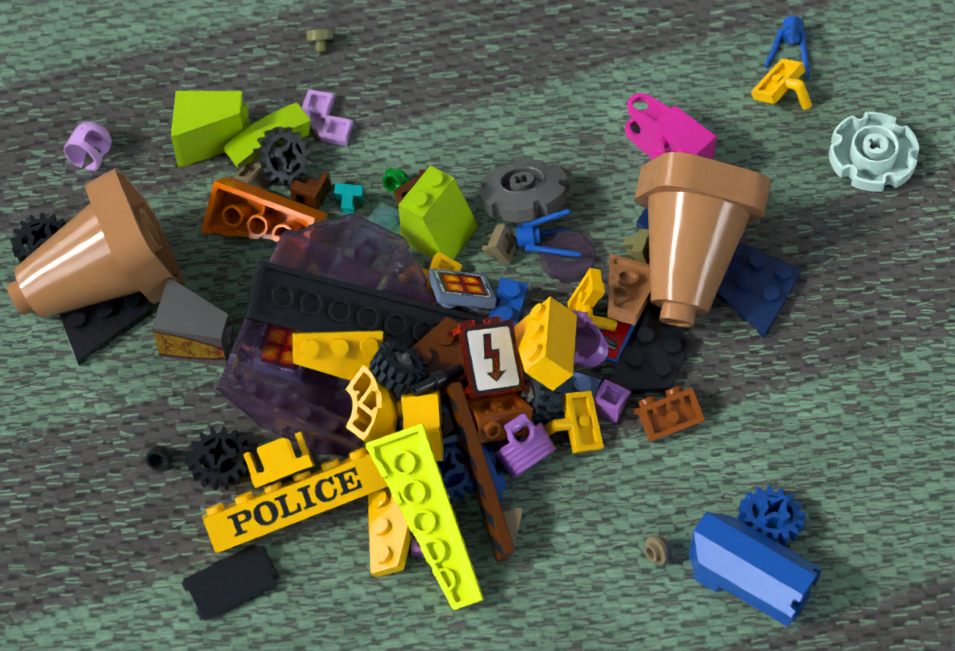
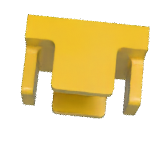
M302 432L295 434L302 452V457L296 458L289 439L280 438L258 447L257 452L264 467V471L261 473L258 471L252 453L247 452L243 454L255 488L264 487L269 483L282 480L316 466Z

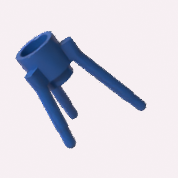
M788 16L783 20L782 29L777 30V37L764 66L769 68L782 39L788 44H796L799 41L802 61L806 70L804 72L805 78L809 79L810 68L806 46L807 34L803 31L804 22L800 17Z
M570 209L558 211L532 221L522 222L523 225L516 226L518 247H525V252L536 251L569 257H582L581 252L536 245V243H541V236L569 232L568 228L540 230V226L536 225L571 213Z

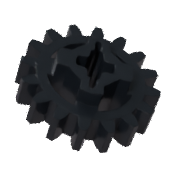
M282 126L273 128V130L265 131V137L257 139L261 147L254 148L253 150L259 154V158L253 160L254 163H260L261 165L257 171L258 174L265 173L264 181H273V186H291L294 180L301 182L300 176L308 174L305 166L312 164L306 158V155L312 152L311 150H305L304 147L308 141H301L299 139L301 132L292 133V127L282 128Z
M41 213L39 219H35L33 215H30V222L20 221L21 229H13L15 237L10 238L11 249L14 257L18 258L19 264L66 224L65 220L57 221L55 214H52L47 219L45 214ZM24 244L27 245L29 251L24 248Z
M214 427L210 428V435L208 436L202 432L199 433L201 441L192 440L193 450L187 451V457L190 460L187 462L189 471H192L194 481L200 479L201 485L204 488L211 483L213 491H217L221 484L228 490L229 483L232 481L239 485V476L247 477L249 475L248 466L243 454L247 452L252 453L251 446H247L246 437L239 438L237 430L228 434L226 427H223L220 433H216ZM204 468H209L211 471L208 472Z

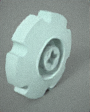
M865 112L864 117L860 119L850 116L844 119L833 132L832 144L829 150L830 163L840 178H851V185L858 189L881 192L884 190L885 185H892L894 188H897L904 184L914 173L917 164L916 158L919 152L917 138L907 125L898 126L895 123L896 118L888 114Z

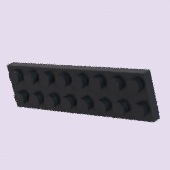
M263 260L258 262L246 319L300 333L383 331L384 343L386 341H391V343L397 341L400 346L402 344L407 345L409 350L446 317L466 328L483 327L485 320L481 316Z

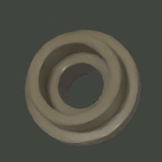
M652 535L646 539L645 554L647 558L657 565L667 563L668 558L672 557L673 554L668 539L663 535Z

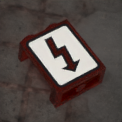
M500 316L483 319V324H475V320L458 322V328L447 332L448 338L457 336L460 338L469 387L463 388L467 400L518 393L526 390L513 320L501 321Z

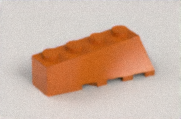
M225 177L215 180L213 183L201 233L222 234V236L231 237L241 236L258 240L269 239L282 242L286 238L296 244L308 245L320 240L327 213L239 180Z

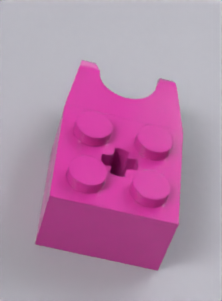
M645 93L634 94L628 99L627 111L632 118L625 125L626 136L643 152L649 155L651 160L667 152L689 153L713 160L717 136L674 105L672 108H669ZM642 101L648 105V108L638 110L633 104ZM638 124L641 133L633 132L631 127Z

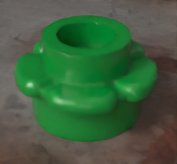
M388 168L385 171L382 182L386 190L394 194L396 188L409 182L403 170Z

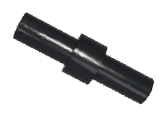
M457 364L444 371L441 369L428 374L426 379L411 385V393L414 396H418L431 389L438 390L447 386L448 381L464 375V368L461 364Z

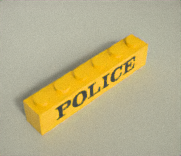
M366 447L352 451L349 453L350 458L341 462L338 461V458L322 463V469L310 473L309 469L300 471L292 475L293 480L284 484L281 483V480L269 483L263 487L265 491L253 495L252 491L243 493L235 497L236 502L224 506L223 502L206 508L207 513L201 516L215 553H219L388 487L384 478H382Z

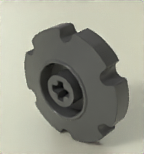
M520 160L512 162L510 166H499L489 172L481 181L482 188L478 190L481 207L489 216H501L503 221L526 222L535 220V217L539 215H549L557 211L566 202V192L569 191L566 173L555 164L545 165L542 160Z

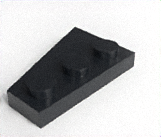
M137 292L61 314L60 317L77 363L81 365L87 360L88 356L98 349L102 350L109 345V341L119 334L129 331L150 316L152 311L145 295L142 292Z

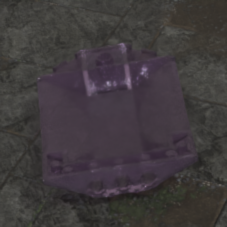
M354 213L344 215L341 219L330 222L329 220L309 224L304 229L284 231L269 261L274 264L441 306L426 284L428 279L418 262L415 263L408 249L410 246L406 238ZM245 317L216 390L249 416L258 426L297 444L295 434L302 432L308 449L317 453L350 458L349 453L366 447L365 441L346 428L353 409L351 395L346 390L351 381L294 364L293 333L300 332L248 320ZM401 391L399 394L396 393L398 400H401L403 394Z

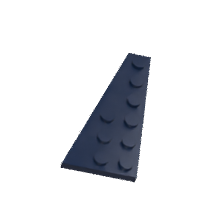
M646 208L637 220L636 227L638 229H649L648 209ZM739 242L716 297L723 303H727L738 313V316L744 322L750 323L757 330V333L765 338L800 277L802 269Z

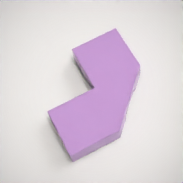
M308 89L302 109L311 119L310 127L321 142L347 146L354 126L353 120L329 116L335 100L334 94Z

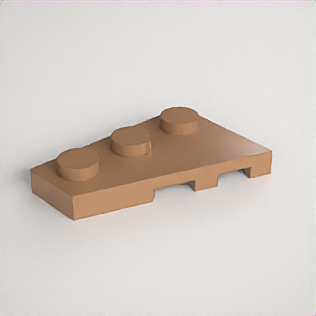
M610 253L607 318L635 325L651 298L650 264Z

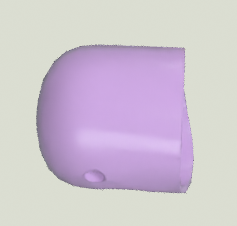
M92 121L83 122L75 128L63 151L71 163L81 168L83 167L86 152H88L94 162L85 167V169L96 171L102 163V157L110 150L112 138L109 131L101 124ZM94 147L100 149L101 152L99 153Z

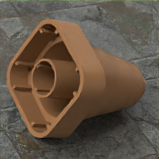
M682 152L663 153L641 166L634 201L639 206L648 209L651 304L661 308L659 318L661 322L672 326L690 328L694 326L696 315L708 314L747 224L765 216L771 186L770 178L755 171Z
M116 167L86 183L85 189L90 203L15 267L16 281L7 285V291L14 306L22 315H26L34 310L39 317L46 318L137 292H142L152 304H156L161 300L167 279H173L186 287L182 273L156 214L147 200L119 168Z

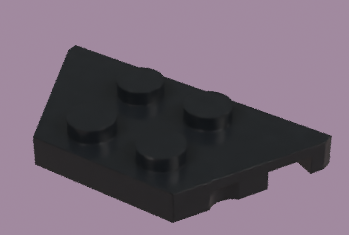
M650 301L643 310L610 379V382L631 392L633 391V394H645L649 391L665 393L666 390L671 389L691 345V340L676 326L665 324L659 320L661 311L651 304Z

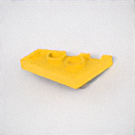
M383 331L293 333V363L352 381L363 365L369 368L372 358L383 343Z
M389 487L368 494L371 574L375 577L404 570L412 539L406 519L393 499Z

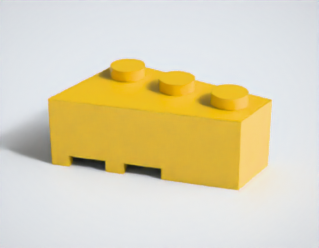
M550 296L542 304L535 305L530 314L514 326L512 330L525 373L554 391L573 375L577 314Z

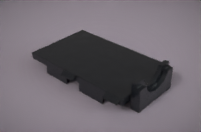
M250 544L244 547V550L223 560L220 559L212 563L211 566L184 578L181 584L185 591H189L198 609L196 613L200 621H206L216 615L220 616L245 604L244 601L248 602L264 594V591L269 592L277 588L275 580L280 577L264 545H260L257 548L256 544Z

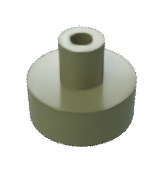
M333 29L306 31L307 42H315L316 52L327 51L326 41L333 40Z

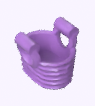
M571 310L577 314L574 366L595 367L605 360L608 354V343L598 327L593 324L587 312Z
M522 413L504 425L510 443L505 445L503 440L496 441L499 450L494 455L511 475V478H515L554 452L556 447H554L542 423L534 425ZM527 426L529 435L519 437L518 441L514 437V433Z

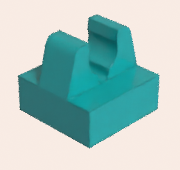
M335 183L334 195L337 201H341L343 214L354 215L356 203H365L366 193L362 185Z

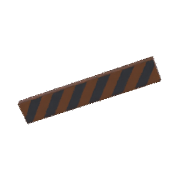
M452 383L444 393V398L497 563L507 561L515 551L462 383Z

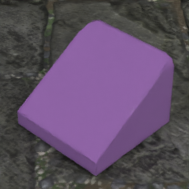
M605 379L593 398L597 415L617 423L631 391Z

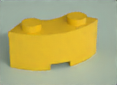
M363 365L346 388L351 395L353 403L351 418L346 428L368 443L395 433L398 410L397 400L392 388L390 390L385 388L386 384H380L377 381L378 377H374L372 371Z
M431 389L418 396H414L412 393L402 394L401 400H397V410L399 418H403V430L423 423L436 461H443L444 440L441 429L443 419L440 389Z

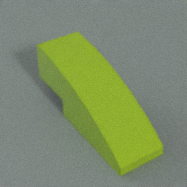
M296 102L252 124L225 144L223 150L237 168L242 167L259 158V154L253 150L254 148L261 147L257 139L265 137V131L273 130V128L282 126V128L292 127V133L300 131V138L309 135L311 119Z

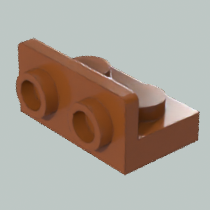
M682 385L666 390L667 397L657 400L655 395L638 401L640 407L633 409L634 415H639L649 442L705 421L693 387L683 390Z
M517 393L467 400L481 443L508 439L504 425L522 413L532 422L533 408ZM527 426L514 433V437L528 436L529 429Z

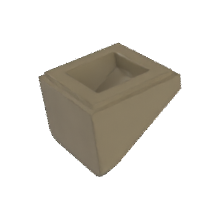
M254 162L244 165L233 177V179L263 190L272 183V181H264L266 174H258L257 171L261 165Z
M522 507L503 512L513 545H515L523 511Z

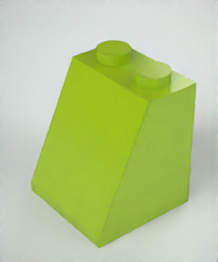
M176 91L171 138L178 167H185L225 153L223 150L224 145L252 125L251 119H248L249 104L244 102L242 91Z
M431 165L398 205L401 242L431 259L439 251L454 260L479 228L454 177Z

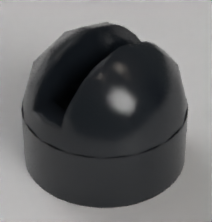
M156 445L147 453L145 460L152 470L164 471L171 462L172 454L168 447Z

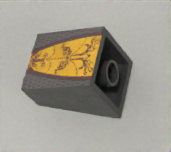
M167 279L152 326L159 356L227 368L230 358H235L237 352V341L233 340L234 327L230 326L228 314L175 280Z

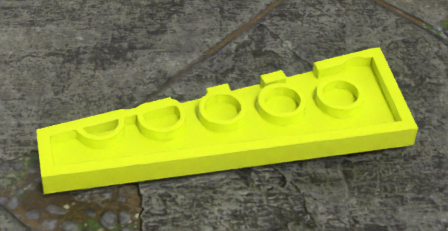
M421 423L365 443L378 471L386 481L393 499L401 509L409 529L417 539L424 557L432 567L433 573L452 609L455 610L484 600L424 424Z

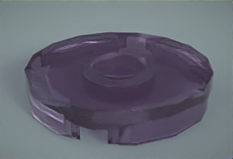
M572 231L557 232L549 236L541 245L582 253V257H575L574 260L567 262L563 261L560 255L540 252L539 261L541 269L551 279L555 278L560 280L561 283L566 284L579 282L584 278L589 268L594 267L596 260L594 246L587 237L580 233Z

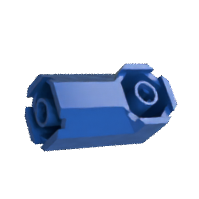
M706 512L693 530L689 560L692 564L696 581L715 592L725 590L787 627L796 620L811 596L810 591L812 587L810 585L816 586L822 568L731 515Z

